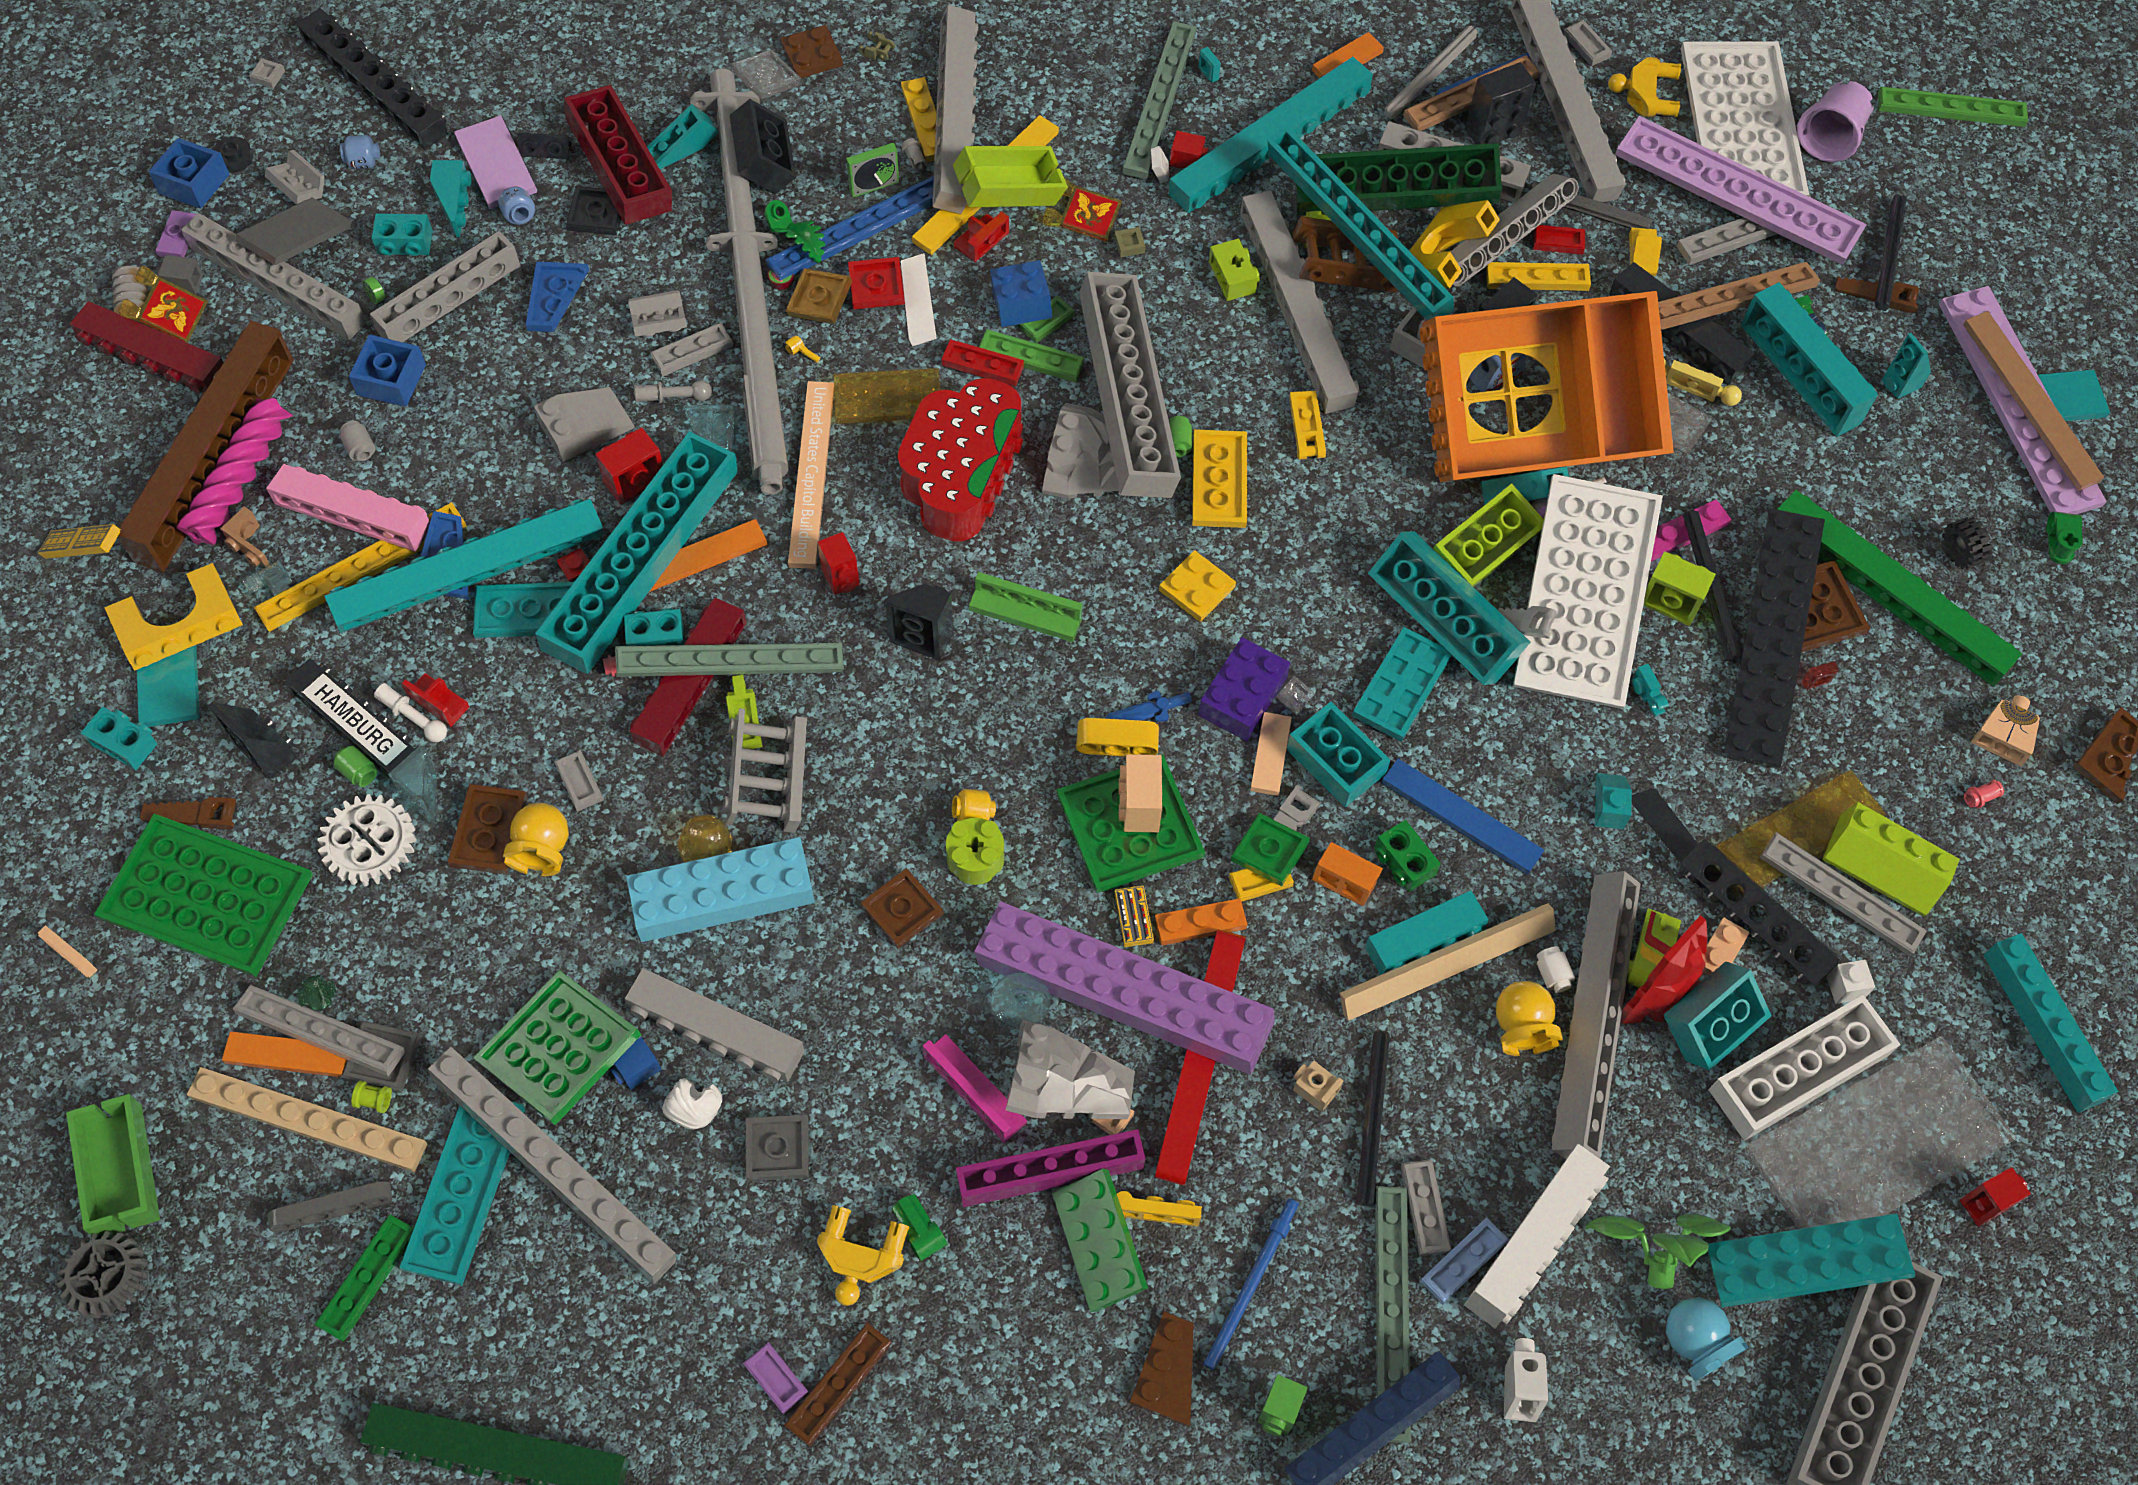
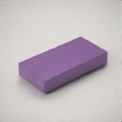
M769 1342L743 1363L783 1415L809 1394Z

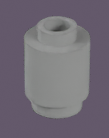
M349 421L342 425L340 428V439L350 458L355 461L369 459L375 452V445L365 426L358 421Z

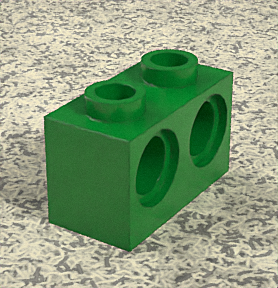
M1406 819L1377 838L1374 847L1377 858L1381 863L1387 864L1392 871L1396 883L1399 886H1404L1408 892H1411L1437 875L1441 863ZM1391 843H1397V844H1399L1403 849H1400V850L1394 849V848L1391 847L1390 844H1391ZM1414 865L1418 867L1420 871L1413 872L1409 870L1407 866Z

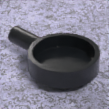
M241 137L224 138L213 148L214 151L221 153L229 173L244 170L253 160V152L249 143Z

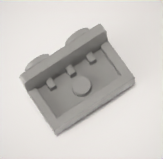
M295 150L288 151L287 163L266 168L265 177L294 203L299 204L312 197L314 199L322 198L324 175Z
M678 290L628 300L635 337H649L664 331L676 332L681 328L687 327L681 295Z

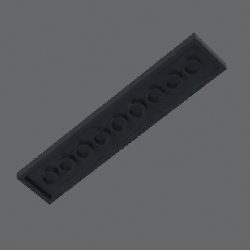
M1772 508L1768 512L1722 757L1775 769H1780L1782 765L1825 519Z

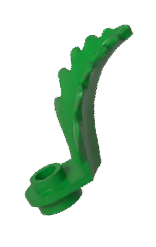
M773 200L769 202L765 207L764 216L771 232L788 238H795V243L797 245L802 244V250L809 252L808 256L813 258L815 263L821 262V256L825 252L820 248L825 246V242L819 239L823 238L824 234L815 233L821 227L818 225L810 226L814 223L812 220L793 223L789 210L782 201ZM776 209L779 211L780 216L776 214Z

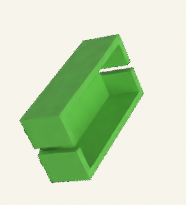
M130 1094L101 1102V1107L112 1116L111 1118H108V1115L95 1104L66 1112L83 1230L90 1235L96 1233L103 1236L105 1231H111L116 1234L126 1231L125 1224L133 1229L160 1220L142 1105Z

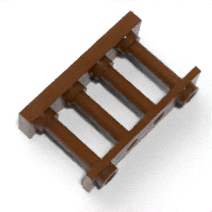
M1300 217L1293 232V241L1306 243L1308 257L1299 273V279L1396 293L1397 289L1376 267L1367 266L1366 256L1332 221ZM1389 230L1398 239L1397 231ZM1317 245L1330 247L1332 260L1320 259ZM1341 249L1354 251L1356 264L1343 262Z

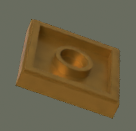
M804 268L786 309L788 316L835 324L852 284L851 277Z

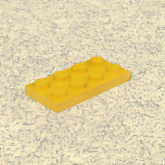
M1194 429L1192 526L1246 528L1247 432Z

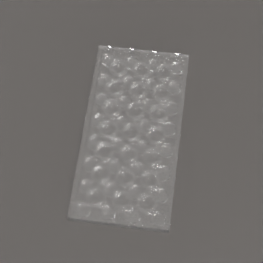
M1940 1036L1748 1144L1744 1150L1797 1228L1803 1229L1887 1215L2008 1145L2017 1137L1943 1036Z

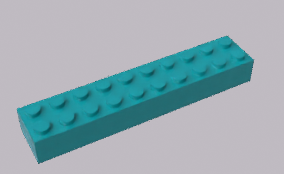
M690 431L687 433L537 630L535 635L541 651L588 675L625 625L624 615L634 613L737 474L735 453Z

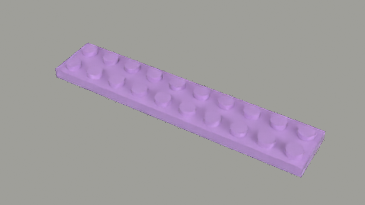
M1641 116L1637 118L1615 153L1616 156L1842 265L1867 225Z
M1986 286L1943 298L1939 306L2050 513L2055 511L2079 514L2102 507L2107 501L2098 485L2095 484L2080 491L2075 488L1963 326L1966 319L1989 311L2049 397L1990 287Z

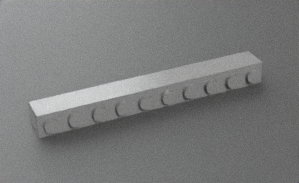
M1513 0L1510 7L1531 61L1540 72L1538 78L1587 197L1599 202L1617 200L1625 187V177L1620 173L1617 158L1610 149L1608 136L1602 130L1600 117L1595 113L1591 96L1587 94L1583 77L1579 74L1575 65V58L1567 46V38L1562 34L1559 27V19L1554 15L1551 8V0Z
M947 5L940 21L933 207L962 214L965 206L968 205L961 189L964 184H959L952 165L964 146H973L975 133H972L975 114H972V110L976 102V96L973 95L977 78L973 76L977 66V59H974V55L978 46V42L975 41L978 24L975 23L976 12Z
M1271 190L1242 197L1241 216L1324 413L1327 414L1355 407L1356 398L1359 395L1358 383L1350 375V365L1348 360L1344 359L1341 354L1342 349L1339 339L1334 338L1331 320L1325 317L1324 305L1321 298L1316 296L1314 281L1299 279V273L1305 260L1300 258L1297 242H1294L1291 238L1289 223L1287 219L1282 217L1279 200H1275Z
M1625 871L1595 875L1591 889V902L1587 915L1585 940L1582 944L1583 952L1581 965L1578 970L1579 978L1577 991L1574 996V1010L1570 1023L1568 1048L1565 1052L1566 1061L1561 1079L1559 1105L1556 1109L1555 1130L1552 1136L1551 1150L1564 1159L1568 1158L1577 1144H1580L1599 1159L1601 1155L1640 891V883Z
M452 1047L428 1068L432 1080L651 1283L655 1284L676 1262L675 1252Z

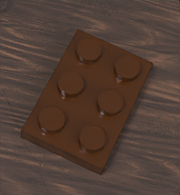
M469 784L447 862L449 866L507 875L509 866L504 863L505 857H503L506 844L512 842L510 838L512 820L516 813L526 805L528 798L526 791Z

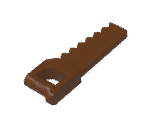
M1838 276L1835 291L1875 301L1878 282L1872 283L1869 280L1865 282L1862 279L1857 281L1855 278L1850 280L1847 277L1842 279ZM1901 282L1894 283L1889 308L1909 313L1917 312L1918 305L1916 301L1919 288ZM1906 294V301L1899 300V295Z
M208 797L201 802L194 800L192 803L189 801L184 803L177 801L175 804L171 801L167 804L160 802L158 805L154 802L150 805L143 803L140 819L143 822H149L153 814H157L185 825H199L201 828L231 830L234 828L232 818L236 800L225 797ZM223 807L220 820H213L215 811Z

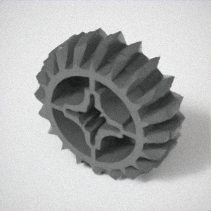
M105 1231L103 1236L92 1233L90 1242L86 1238H80V1248L69 1247L70 1252L73 1254L70 1259L61 1258L62 1263L66 1265L65 1269L57 1271L58 1276L64 1278L56 1284L58 1289L63 1291L60 1295L61 1299L69 1302L68 1308L73 1311L78 1310V1313L84 1317L91 1314L93 1318L100 1319L103 1313L108 1317H113L115 1307L120 1311H126L124 1302L127 1300L136 1302V1297L133 1293L135 1290H144V1286L139 1284V1281L149 1278L148 1274L142 1271L143 1268L148 1266L147 1260L141 1258L145 1254L144 1250L136 1247L137 1242L132 1238L127 1239V1236L123 1233L114 1235L111 1231ZM106 1252H120L124 1261L119 1263L117 1261L111 1262ZM82 1287H95V1290L99 1292V1297H85Z

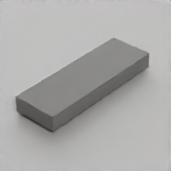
M722 322L654 350L650 354L663 377L733 347V341Z
M1424 1160L1402 1163L1401 1171L1405 1188H1407V1200L1419 1257L1449 1253L1452 1249L1433 1161Z

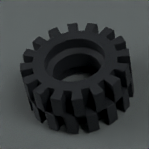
M1966 517L1948 524L1944 528L1945 533L1942 534V538L1946 539V541H1943V546H1947L1948 549L1945 550L1946 555L1950 554V561L1955 562V566L1957 568L1961 567L1962 570L1987 562L1989 560L1988 557H1991L1992 554L1989 551L1992 549V544H1988L1991 538L1985 534L1987 529L1986 527L1981 528L1982 522H1976L1974 517Z

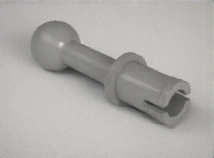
M703 380L696 381L692 386L662 387L661 382L653 385H634L635 402L659 400V403H662L663 398L693 397L695 400L705 401L712 394L710 384Z

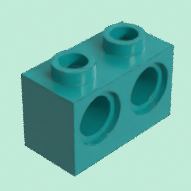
M376 214L372 241L378 254L429 255L433 230L427 214Z
M665 608L656 612L646 613L644 611H637L633 614L624 615L626 646L685 645L684 622L680 609ZM669 627H673V628H674V629H672V630H670V631H664L666 628H669ZM641 630H645V631H646V632H644V633H642V634H636L638 631H641Z
M102 706L82 730L81 735L90 746L136 771L157 745V742L151 736L152 730L141 722H137V724L130 722L129 717L117 709L112 712Z

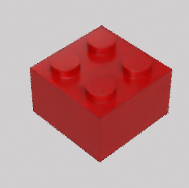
M642 427L634 432L627 433L622 439L603 447L595 454L603 482L620 505L640 495L663 466L659 448Z

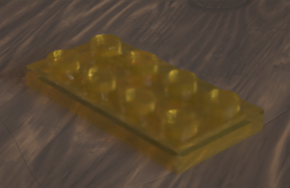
M939 368L834 374L836 424L912 420L921 401L928 394L940 390Z

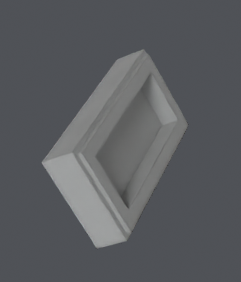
M1584 20L1564 29L1563 35L1566 36L1570 44L1591 67L1611 57L1612 50Z
M581 750L554 761L577 812L604 800Z

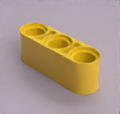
M1084 718L1077 723L1076 749L1080 753L1108 756L1158 754L1159 725L1154 722Z

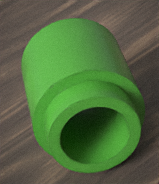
M1174 416L1169 419L1176 457H1183L1192 450V425L1189 423L1188 418Z
M355 746L343 747L334 756V768L353 785L365 787L375 779L377 770L374 763Z

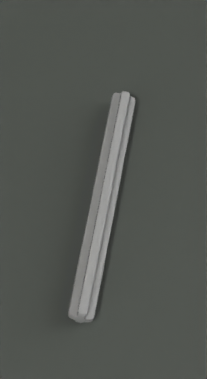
M1471 25L1467 26L1385 107L1384 115L1391 120L1395 119L1477 37V29Z

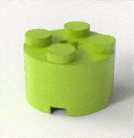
M968 818L955 822L946 839V856L949 870L966 884L980 885L992 880V877L1000 872L1004 865V839L997 824L983 818Z

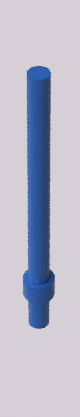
M1288 1198L1278 1219L1274 1218L1269 1228L1271 1233L1203 1363L1206 1368L1215 1370L1281 1239L1286 1238L1291 1228L1289 1223L1299 1206V1203L1295 1200Z

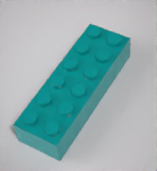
M1780 282L1756 293L1740 326L1836 437L1861 425L1878 396L1874 387L1864 379L1857 368L1842 354L1840 348L1834 345L1824 330L1812 320L1808 312L1792 297V294Z
M1415 531L1401 532L1368 572L1383 589L1483 685L1496 683L1531 643Z

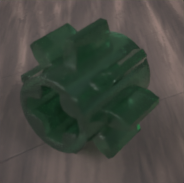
M317 974L301 981L302 988L297 989L298 992L296 993L301 1007L308 1004L309 1009L318 1011L329 1007L333 1003L331 998L335 997L337 992L333 979L325 981L323 974Z

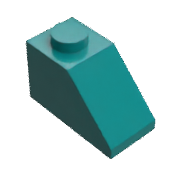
M1597 773L1595 826L1623 830L1631 817L1632 789L1627 778L1621 775Z

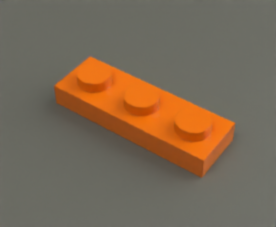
M1241 898L1155 915V923L1161 946L1214 936L1218 929L1227 932L1247 929V921Z

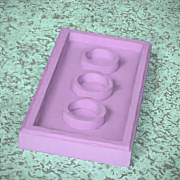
M501 115L454 131L458 144L489 209L499 206L498 199L500 194L509 187H522L529 195L537 193L536 186Z

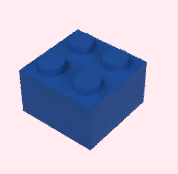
M180 138L174 141L149 171L158 194L200 209L230 175L220 152Z
M1040 260L990 269L992 293L1001 327L1052 318L1050 292Z
M369 334L349 375V379L356 394L359 396L406 407L426 363L419 346Z

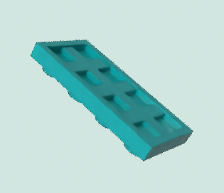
M1403 627L1355 707L1352 717L1402 742L1452 654L1445 647Z

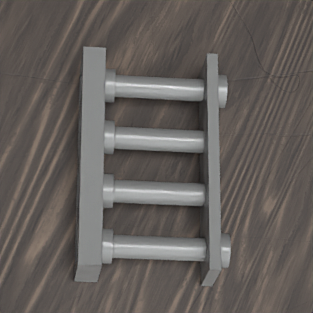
M739 708L736 717L730 719L728 734L733 735L729 795L724 797L722 810L723 813L727 814L726 824H733L737 812L779 817L780 821H784V832L795 833L801 822L807 718L796 716L792 725L787 726V728L744 723L745 709ZM743 734L783 739L785 743H789V752L786 751L785 754L744 749L742 748ZM741 760L783 765V768L787 769V778L784 777L783 780L742 775L740 774ZM739 786L781 791L783 795H786L785 804L782 803L781 806L738 801Z

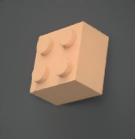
M1126 755V764L1120 765L1119 821H1124V832H1159L1162 813L1161 755Z

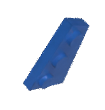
M536 262L526 320L528 331L554 332L589 272L588 264Z

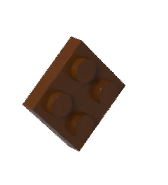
M826 25L780 38L781 46L797 80L843 66V59Z
M907 868L861 902V907L897 949L944 914L940 905Z

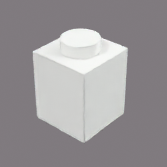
M1866 960L1837 964L1826 976L1835 1004L1851 1002L1861 995L1866 997L1875 988Z

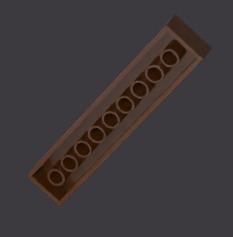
M250 321L246 329L241 331L239 340L234 348L228 352L222 367L214 374L210 386L202 393L198 405L188 415L186 424L181 432L175 436L167 454L161 458L153 476L147 480L145 489L140 497L134 501L128 516L120 523L118 528L121 530L117 538L134 563L162 573L165 572L187 536L177 529L179 521L188 513L190 504L196 495L202 491L207 476L215 470L220 455L229 447L233 434L242 427L243 419L246 413L255 405L256 398L270 399L294 362L279 329Z

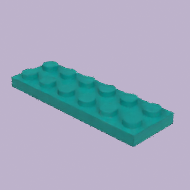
M512 1102L523 1113L525 1112L526 1108L523 1104ZM461 1106L458 1108L400 1265V1269L404 1272L460 1286L464 1283L510 1154L507 1148Z
M1897 1213L1708 1244V1255L1721 1308L1915 1277V1271Z

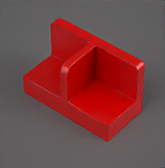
M1001 211L994 218L989 214H985L980 220L974 216L969 217L968 230L954 241V247L973 262L978 261L1009 233V216Z
M424 673L414 685L406 679L401 683L407 696L412 701L450 727L470 707L467 701L449 690L445 681L441 678L435 680Z

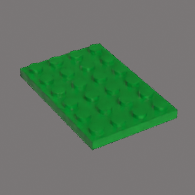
M153 814L94 915L99 920L257 977L313 873L304 867Z

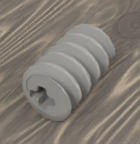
M120 266L112 271L113 312L137 322L142 320V314L148 304L147 273L144 269L137 266Z

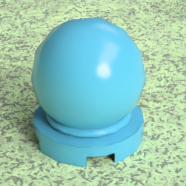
M1701 1297L1680 1301L1671 1309L1667 1318L1666 1335L1672 1348L1680 1356L1692 1360V1365L1694 1366L1688 1369V1372L1694 1381L1703 1378L1722 1366V1363L1734 1356L1736 1357L1749 1348L1741 1336L1735 1340L1733 1337H1730L1728 1318L1725 1312L1713 1301Z

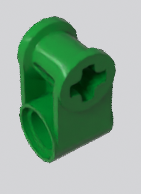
M2052 511L2048 516L2046 525L2049 545L2048 553L2054 562L2067 564L2074 558V551L2079 550L2083 544L2082 516L2080 514Z

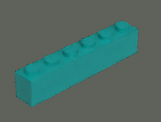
M2020 933L1995 943L1983 956L2077 1113L2104 1103L2119 1091L2023 934Z

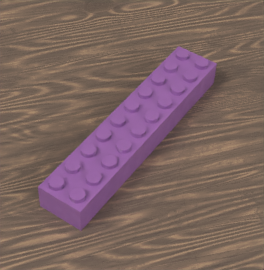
M1001 901L974 951L978 965L1250 1075L1275 1023L1274 1009Z

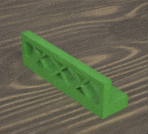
M978 572L975 578V592L969 604V611L1073 642L1082 621L1083 603Z

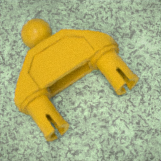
M1647 57L1633 67L1629 79L1623 74L1617 73L1610 77L1608 86L1615 93L1628 89L1627 102L1641 116L1652 117L1659 114L1677 117L1680 101L1658 99V96H1656L1657 77L1678 80L1681 64L1660 62L1656 57Z
M832 1205L825 1232L819 1234L817 1244L833 1271L846 1276L845 1281L838 1284L835 1289V1297L843 1306H850L859 1298L858 1280L872 1283L896 1271L903 1265L904 1255L901 1252L909 1226L890 1221L884 1246L878 1251L846 1242L845 1238L842 1237L851 1210Z

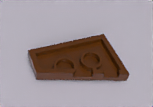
M1164 1311L1129 1404L1190 1428L1194 1323Z

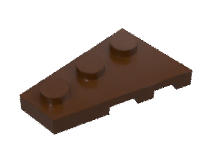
M2122 707L2115 710L2073 766L2076 771L2116 804L2124 801L2126 793L2124 792L2126 781L2130 778L2131 769L2129 768L2132 756L2136 754L2138 748V720Z

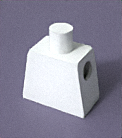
M1520 1338L1515 1340V1351L1512 1352L1505 1365L1504 1419L1536 1422L1548 1402L1546 1356L1543 1353L1535 1352V1344L1532 1339Z

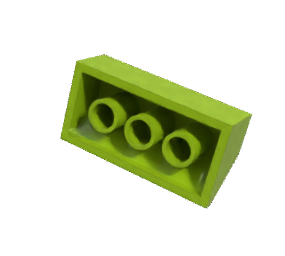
M1857 802L1841 813L1822 860L1925 917L1950 885L1960 859Z

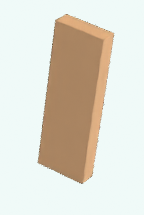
M1264 712L1250 791L1275 796L1279 795L1292 717Z

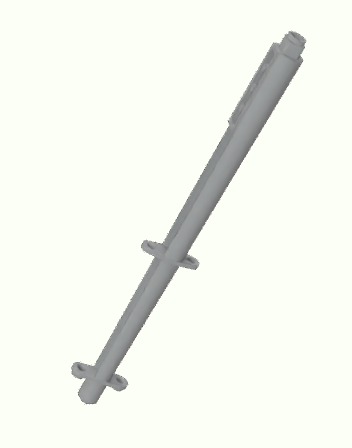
M721 68L713 71L710 75L711 92L697 91L690 98V105H695L701 111L717 113L729 232L709 236L706 239V247L711 251L731 253L744 367L743 399L752 476L759 480L760 489L763 493L776 494L783 488L782 477L788 472V461L759 252L775 249L778 246V239L774 234L756 232L749 179L742 177L738 173L731 130L730 114L749 99L759 104L760 100L753 91L736 92L733 72Z

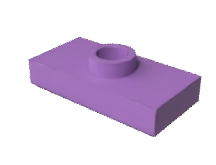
M171 211L156 248V253L159 257H165V255L185 257L189 245L181 229L196 214Z

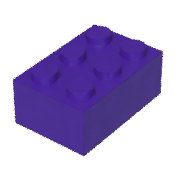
M1241 637L1200 700L1198 716L1247 742L1262 719L1264 712L1267 711L1286 681L1291 662Z

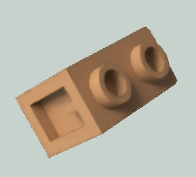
M244 506L220 528L226 537L224 542L234 552L241 551L244 553L246 560L253 566L257 567L260 565L268 570L271 565L265 554L246 541L247 538L255 533L260 525L253 512Z

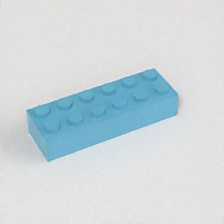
M800 837L626 876L636 930L641 942L815 903Z

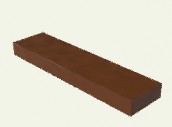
M867 1322L784 1426L810 1447L889 1349L892 1342Z

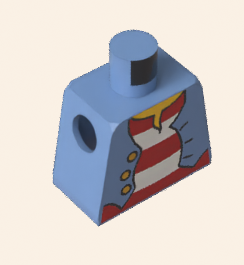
M1513 353L1511 355L1513 379L1524 373L1526 359L1524 354ZM1497 355L1483 360L1474 368L1469 376L1481 392L1493 391L1503 385L1501 360Z

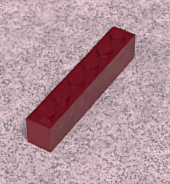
M89 301L70 323L71 328L76 334L75 338L83 345L95 346L103 353L116 355L130 365L137 364L151 374L158 373L163 375L170 382L184 384L195 393H203L208 389L213 381L214 374L220 370L224 363L222 358Z
M714 597L711 604L706 605L702 610L697 626L690 629L685 645H734L747 624L744 610ZM714 675L661 676L654 694H649L640 716H636L630 725V733L634 744L664 757Z

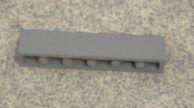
M642 968L625 997V1001L630 1009L629 1012L635 1017L642 1020L648 1017L656 1021L655 1024L667 1032L676 1030L682 1033V1037L693 1044L704 1043L709 1046V1050L722 1057H725L726 1054L736 1058L735 1061L742 1067L747 1069L755 1067L762 1070V1074L765 1077L776 1082L781 1079L788 1083L805 1052L802 1041Z

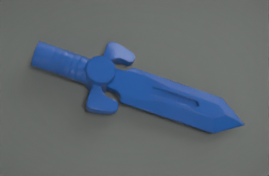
M1156 690L1150 693L1147 699L1149 701L1157 700V702L1151 703L1148 701L1111 712L1105 719L1141 721L1154 717V714L1159 712L1161 714L1155 717V721L1164 722L1169 720L1167 713L1169 709L1191 703L1192 700L1189 692L1165 698L1161 697L1160 692Z

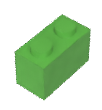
M1277 1374L1257 1423L1262 1424V1429L1271 1435L1278 1437L1281 1436V1433L1288 1435L1295 1423L1308 1387Z

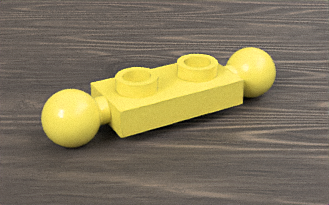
M1664 359L1667 384L1714 402L1716 396H1719L1721 401L1727 406H1734L1740 402L1742 393L1737 386L1728 385L1723 387L1721 384L1724 379L1712 373L1701 371L1676 360L1673 361L1672 366H1669Z

